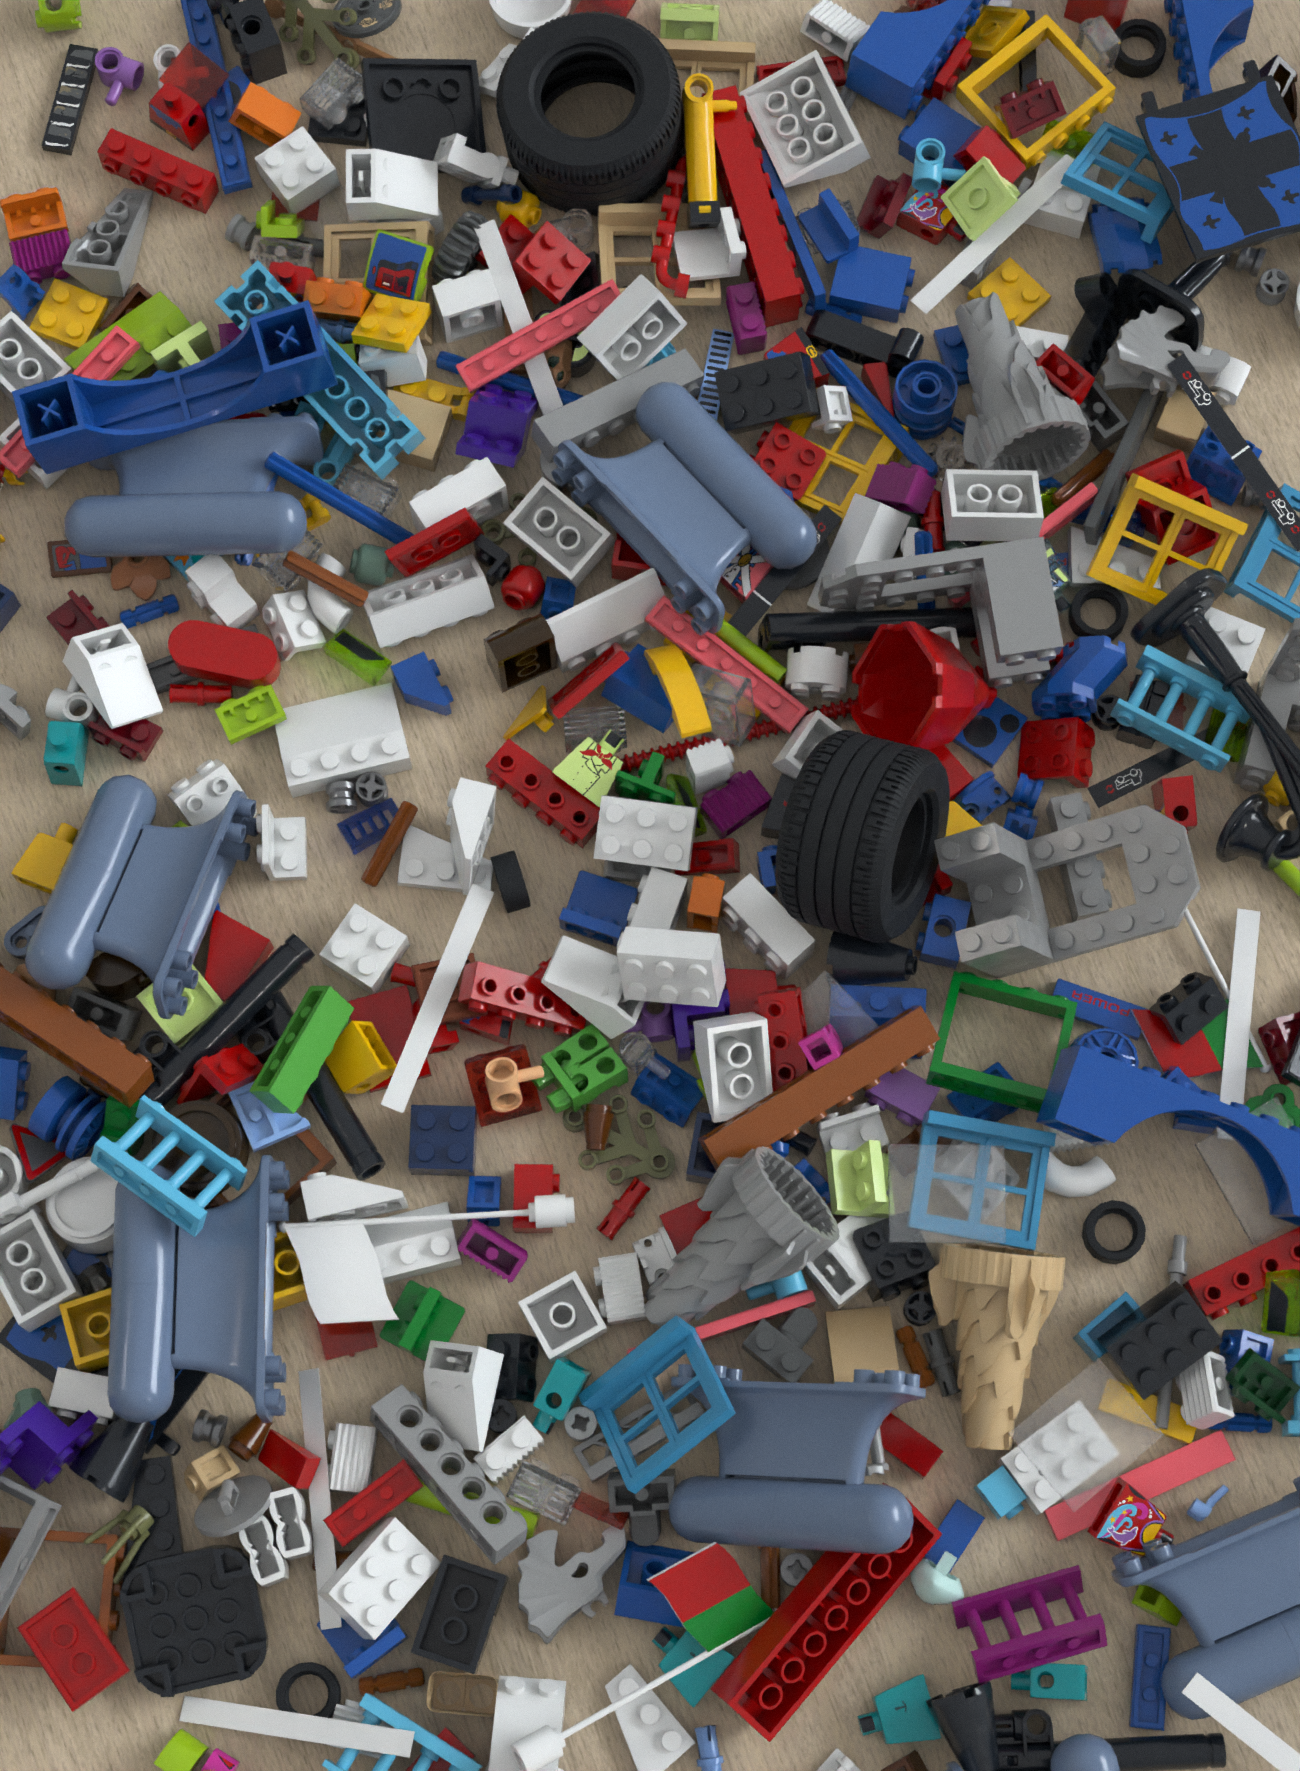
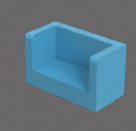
M1125 1292L1078 1332L1073 1339L1095 1363L1106 1353L1097 1338L1138 1309L1139 1305Z

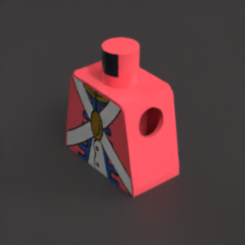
M749 544L730 562L719 582L743 604L774 566L767 563Z

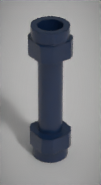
M503 184L500 189H483L477 185H469L463 188L461 198L465 204L473 206L481 205L483 201H501L506 205H513L522 199V190L518 185Z

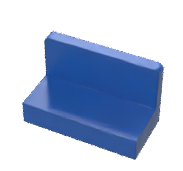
M830 188L819 193L818 205L801 213L798 220L825 262L830 264L858 249L860 234Z

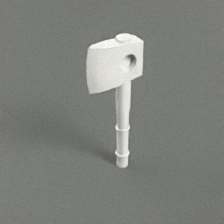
M88 1160L22 1195L11 1191L0 1197V1228L33 1209L40 1214L42 1210L36 1203L72 1183L82 1180V1178L100 1168Z

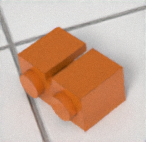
M704 873L701 874V877H693L687 909V928L717 933L725 888V881L719 880L718 876Z

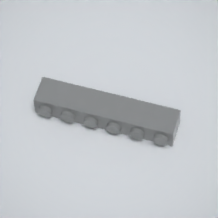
M686 348L535 419L531 437L549 463L554 462L553 455L558 453V446L564 440H571L580 449L584 447L590 448L596 445L600 439L609 435L615 436L621 433L625 427L634 423L638 424L635 408L642 394L650 386L660 382H675L695 397L701 391L705 375Z

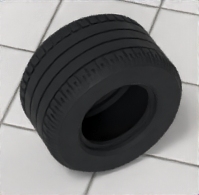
M586 11V13L576 12L572 15H563L561 18L552 19L550 22H546L544 25H540L539 28L531 31L529 35L525 36V39L518 43L504 64L497 87L496 108L508 158L512 168L519 171L518 179L540 201L565 213L597 216L599 205L642 203L643 200H647L649 196L651 197L653 193H656L666 183L669 169H675L685 141L684 111L677 69L669 52L660 40L644 26L631 21L629 18L626 19L624 16L620 17V15L608 14V12L602 13L598 11L596 13V11ZM583 84H614L635 95L633 107L626 119L612 131L596 137L582 138L565 134L555 128L545 116L549 106L560 95Z
M851 730L837 731L824 738L815 746L804 762L790 793L777 845L775 868L777 893L782 905L792 918L799 922L874 943L888 942L900 936L909 928L927 897L939 864L934 840L944 838L946 835L950 789L946 769L938 757L926 749Z

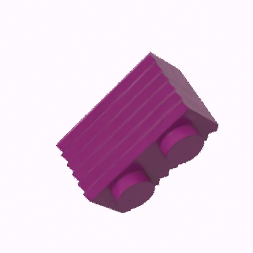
M66 229L57 230L50 234H40L32 238H23L9 243L13 264L20 267L32 281L41 284L44 279L53 277L65 279L71 276L62 268V262L72 243Z
M748 282L727 287L726 305L738 354L743 355L764 351L767 344V331L765 321L763 320L764 316L762 315L760 299H758L759 294H757L756 283Z
M890 461L888 465L878 463L865 497L881 502L896 510L923 514L925 513V508L928 507L927 503L930 501L929 497L932 496L936 480L927 475V469L919 465L912 464L910 468H906L904 465Z
M751 770L744 774L741 771L735 773L727 780L726 783L728 785L726 787H723L720 791L716 788L712 789L701 799L703 802L700 804V813L720 839L726 838L769 808L772 797Z
M477 1219L469 1221L457 1240L458 1252L463 1251L464 1255H469L470 1259L474 1258L475 1262L480 1261L481 1266L485 1265L486 1269L491 1268V1272H496L497 1276L502 1275V1279H507L508 1283L513 1282L528 1258L525 1249Z

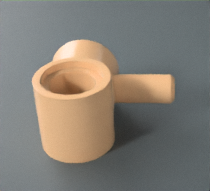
M498 1057L491 1060L485 1069V1083L492 1108L498 1112H509L518 1108L523 1101L519 1083L543 1078V1067L539 1065L518 1070L516 1063L510 1058Z

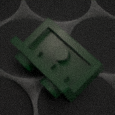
M1251 1348L1245 1352L1225 1377L1233 1386L1230 1392L1244 1404H1247L1250 1400L1256 1405L1254 1410L1268 1422L1274 1418L1280 1424L1286 1421V1418L1280 1412L1300 1389V1386L1294 1380Z

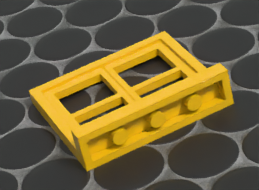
M851 402L849 403L853 421L845 425L831 450L813 443L825 451L826 457L799 501H795L799 507L814 514H817L826 505L842 518L839 522L840 526L854 494L857 493L865 496L877 464L888 465L890 461L898 463L903 456V453L864 410ZM817 415L794 420L789 430L804 438ZM855 424L883 435L865 465L838 454ZM900 424L909 433L908 427ZM830 464L858 476L840 506L813 494Z
M1132 473L1086 575L1157 605L1168 595V593L1154 588V584L1168 556L1200 570L1211 568L1221 572L1238 535L1244 536L1249 524ZM1139 498L1174 513L1160 545L1125 530ZM1185 518L1220 534L1205 565L1171 551ZM1122 535L1157 550L1143 582L1108 567Z

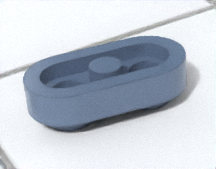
M46 905L34 909L5 934L4 946L13 957L19 959L26 958V948ZM21 939H26V946L23 948H18V941H20Z

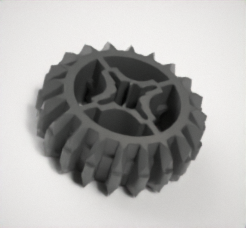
M470 210L463 213L457 222L453 224L432 266V277L440 282L444 279L460 278L466 276L467 273L477 267L479 261L475 257L480 252L481 246L474 228L480 229L482 227L478 225L488 222L483 215L476 214Z

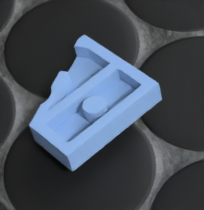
M254 1082L228 1093L254 1153L311 1128L309 1121L297 1112L294 1114L274 1113L249 1091Z

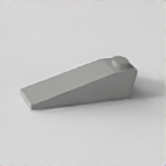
M124 188L104 209L105 214L97 223L92 221L87 226L88 232L81 239L76 238L70 244L62 262V268L95 294L125 297L134 275L153 199V191Z

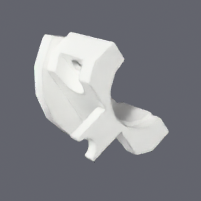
M664 1226L658 1228L659 1232L632 1243L646 1275L649 1287L659 1279L660 1275H663L675 1264L672 1259L677 1256ZM646 1241H650L652 1245L650 1247H646L644 1243Z

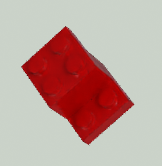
M510 214L498 228L522 295L534 285L556 305L591 262L590 258L548 221L532 233ZM481 249L475 259L489 269Z
M1179 449L1125 473L1127 483L1132 473L1212 508L1207 488L1191 479L1184 452ZM1139 498L1135 509L1140 525L1143 529L1155 535L1157 543L1160 545L1174 513ZM1185 518L1171 551L1189 557L1214 546L1220 534ZM1168 556L1165 564L1169 566L1179 560Z

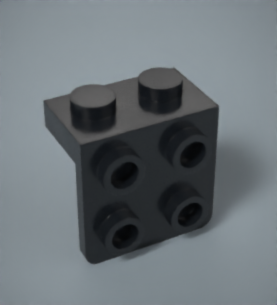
M907 1211L859 1228L853 1233L854 1243L872 1278L867 1290L872 1302L883 1299L885 1302L893 1300L901 1294V1291L909 1288L913 1290L924 1288L929 1284V1271L936 1266L920 1230L906 1228Z

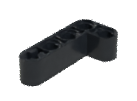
M1107 272L1081 277L1076 280L1074 285L1075 296L1085 313L1064 349L1068 356L1093 377L1099 371L1107 356L1108 349L1113 345L1119 329L1123 326L1128 316L1127 302Z
M819 309L814 312L805 332L814 348L822 351L833 350L838 357L861 366L869 363L885 362L887 364L888 376L897 378L903 367L919 360L924 343V337L919 332L910 328H901L895 337L829 311Z

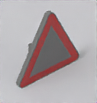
M18 1124L10 1126L9 1131L17 1156L21 1161L23 1175L27 1183L35 1182L68 1158L65 1152L61 1153L55 1149L56 1139L46 1143L29 1131L27 1127Z

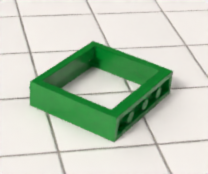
M954 971L938 1030L940 1040L935 1043L926 1084L1039 1113L1047 1089L942 1062L958 993L1063 1019L1050 1080L1061 1049L1068 1048L1078 1002L1070 1001L1067 997L1061 995L1051 996L1039 993L1036 989L1030 987L1020 988L1008 985L1003 980H989L977 977L971 972Z

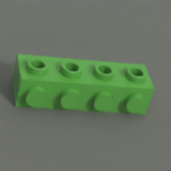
M310 986L249 1091L274 1113L294 1114L302 1105L310 1085L318 1077L319 1070L326 1057L333 1051L334 1043L341 1031L347 1026L354 1007L331 986Z

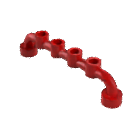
M686 154L678 160L675 170L669 169L666 187L671 188L670 195L664 194L661 212L666 213L665 220L659 219L656 237L661 238L660 246H653L651 263H656L655 268L658 281L664 287L675 290L674 297L684 299L687 296L690 275L678 273V278H673L668 274L667 268L687 172Z

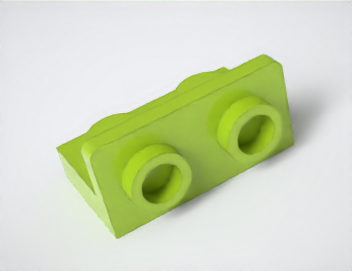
M268 200L261 206V211L256 213V227L261 229V237L298 238L305 231V219L297 218L295 213H280L279 217H275V200Z
M271 684L254 687L247 695L239 699H228L221 703L219 708L214 709L231 745L287 720L286 714Z

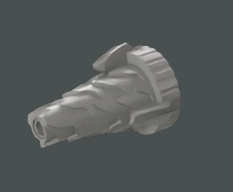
M992 292L987 297L975 298L964 305L960 304L955 311V316L969 353V358L966 360L968 363V376L974 392L972 393L973 404L978 415L976 417L969 414L965 418L963 451L966 462L974 464L975 468L979 470L1037 471L1039 481L1063 471L1083 454L1089 446L1088 442L1091 440L1087 420L1083 416L1079 405H1077L1075 400H1070L1069 397H1065L1058 392L1056 388L1051 387L1044 368L1037 366L1034 356L1021 339L1014 320H1008L997 293Z
M759 1146L756 1149L752 1148L742 1158L727 1157L720 1164L706 1187L704 1196L697 1203L702 1211H713L710 1215L711 1219L696 1231L692 1242L672 1259L675 1264L649 1287L645 1294L648 1302L644 1305V1314L651 1324L656 1323L660 1328L676 1315L687 1323L694 1318L698 1321L719 1303L725 1302L741 1290H747L754 1285L784 1278L802 1270L807 1262H813L840 1237L839 1228L831 1210L804 1175L772 1149Z

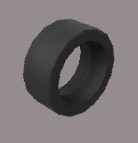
M1131 19L1122 23L1116 29L1110 44V60L1113 66L1121 74L1131 78H1143L1152 75L1159 69L1166 52V37L1162 29L1146 19ZM1141 37L1148 40L1154 46L1155 52L1151 58L1135 60L1128 57L1122 51L1121 44L1127 38Z
M1092 583L1081 588L1074 596L1068 612L1069 625L1073 633L1078 637L1105 635L1113 641L1122 632L1128 618L1126 599L1119 590L1108 584ZM1100 598L1108 601L1116 611L1115 622L1107 629H1095L1088 626L1082 620L1080 613L1082 605L1087 600Z
M515 851L491 857L492 866L507 913L530 907V899Z
M1111 1200L1100 1203L1088 1214L1083 1223L1082 1238L1085 1248L1094 1258L1103 1263L1119 1264L1128 1261L1140 1250L1145 1241L1146 1227L1142 1216L1133 1206L1122 1201ZM1111 1213L1119 1214L1125 1217L1131 1224L1133 1231L1132 1240L1126 1248L1119 1251H1110L1099 1244L1095 1236V1226L1104 1215Z
M314 1662L299 1663L289 1668L280 1678L276 1689L278 1709L298 1713L292 1708L289 1701L291 1685L297 1678L312 1674L321 1678L328 1688L326 1705L313 1716L332 1718L336 1704H340L341 1687L335 1674L326 1666Z

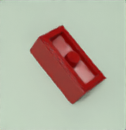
M1054 343L1036 360L1037 366L1044 368L1049 383L1062 395L1069 397L1070 400H1075L1077 405L1080 406L1094 383L1095 377Z

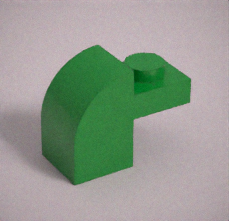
M109 1095L106 1100L105 1122L100 1138L105 1136L111 1142H117L139 1120L135 1116L140 1100H137L131 1108H128ZM145 1132L127 1149L129 1155H137L144 1143Z

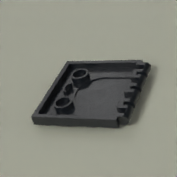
M362 59L361 72L369 149L376 148L433 161L441 138L458 133L467 137L465 146L480 153H486L477 60Z

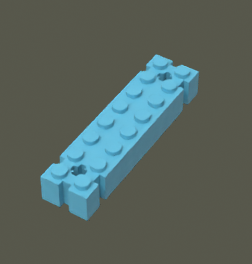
M259 260L240 276L245 282L237 290L231 285L214 301L241 331L247 325L249 318L298 303ZM262 304L263 307L260 310L257 309V306ZM321 327L338 385L304 395L303 397L383 480L399 464L395 457L402 450L409 455L426 438L403 413L401 414L396 405ZM379 430L385 433L381 438L376 435Z

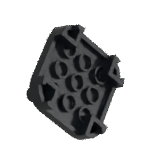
M212 1545L151 1559L137 1565L125 1578L120 1590V1604L123 1607L135 1665L134 1673L138 1683L141 1682L149 1691L161 1695V1697H174L175 1694L235 1680L242 1681L251 1677L263 1664L268 1651V1633L257 1581L250 1568V1559L241 1548L230 1545Z

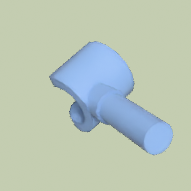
M1222 1485L1206 1503L1196 1498L1189 1507L1187 1515L1196 1521H1203L1229 1489Z

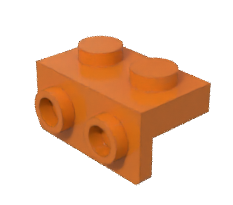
M44 187L36 192L23 195L13 194L0 200L10 242L23 238L27 239L28 237L32 238L40 234H50L57 230L66 229L69 232L63 202L56 187Z

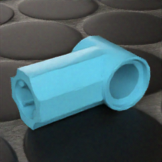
M335 432L322 460L314 464L313 473L314 476L340 490L343 484V476L356 452L337 432ZM327 472L335 474L330 479L321 478Z

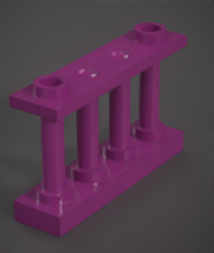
M1079 1565L951 1602L957 1629L969 1626L978 1647L977 1650L971 1651L979 1684L1108 1646L1105 1623L1101 1614L1087 1617L1078 1597L1079 1593L1084 1592ZM1065 1598L1074 1621L1055 1626L1046 1603ZM1033 1607L1042 1630L1023 1636L1014 1613ZM1001 1617L1010 1640L991 1645L982 1622Z

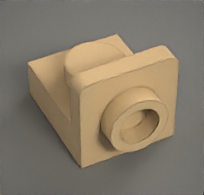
M223 1444L192 1461L184 1471V1481L188 1490L192 1494H196L199 1500H202L210 1491L221 1486L224 1480H232L237 1477L240 1470Z

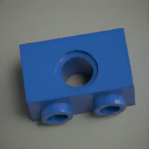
M938 894L934 895L932 903L926 902L922 920L927 921L925 933L919 931L915 950L921 951L919 961L956 969L960 955L955 931L966 929L971 902ZM944 925L950 930V935L941 937L935 933L934 927Z

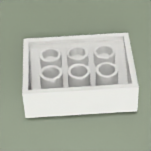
M817 50L740 92V96L743 95L745 98L747 110L785 188L846 172L871 158Z
M392 683L283 708L287 720L275 725L287 784L292 798L326 790V785L335 781L356 783L357 779L366 772H376L381 776L412 769Z

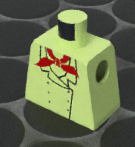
M611 729L608 730L600 743H597L588 736L552 772L600 807L601 796L608 794L615 781L617 771L621 769L624 763L614 755L624 742V739Z

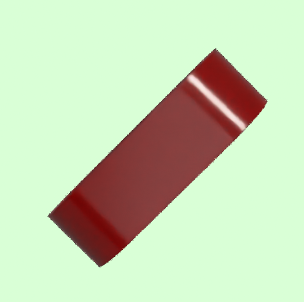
M188 620L177 625L169 636L168 649L176 667L185 675L252 689L257 686L272 685L280 674L281 661L277 649L271 639L263 634L199 620Z

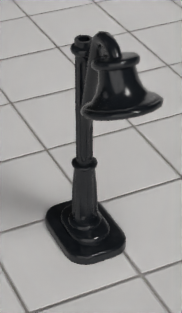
M1232 253L1199 263L1194 261L1168 285L1139 269L1127 270L1118 280V288L1128 305L1127 319H1138L1142 310L1149 314H1154L1159 306L1173 309L1179 312L1185 318V321L1168 333L1174 340L1186 343L1194 352L1197 351L1204 340L1205 321L1201 309L1192 299L1203 290L1222 267L1230 264Z
M1205 568L1182 581L1134 625L1130 636L1138 645L1146 647L1148 644L1152 647H1157L1181 635L1201 662L1223 685V691H1231L1259 727L1298 826L1293 831L1289 829L1279 830L1268 818V798L1263 793L1253 794L1235 809L1225 823L1216 845V857L1223 863L1235 860L1239 856L1252 857L1260 861L1261 867L1264 870L1270 871L1275 869L1283 860L1287 861L1300 857V750L1246 681L1248 673L1241 670L1222 639L1204 617L1205 613L1227 586V580L1220 571Z

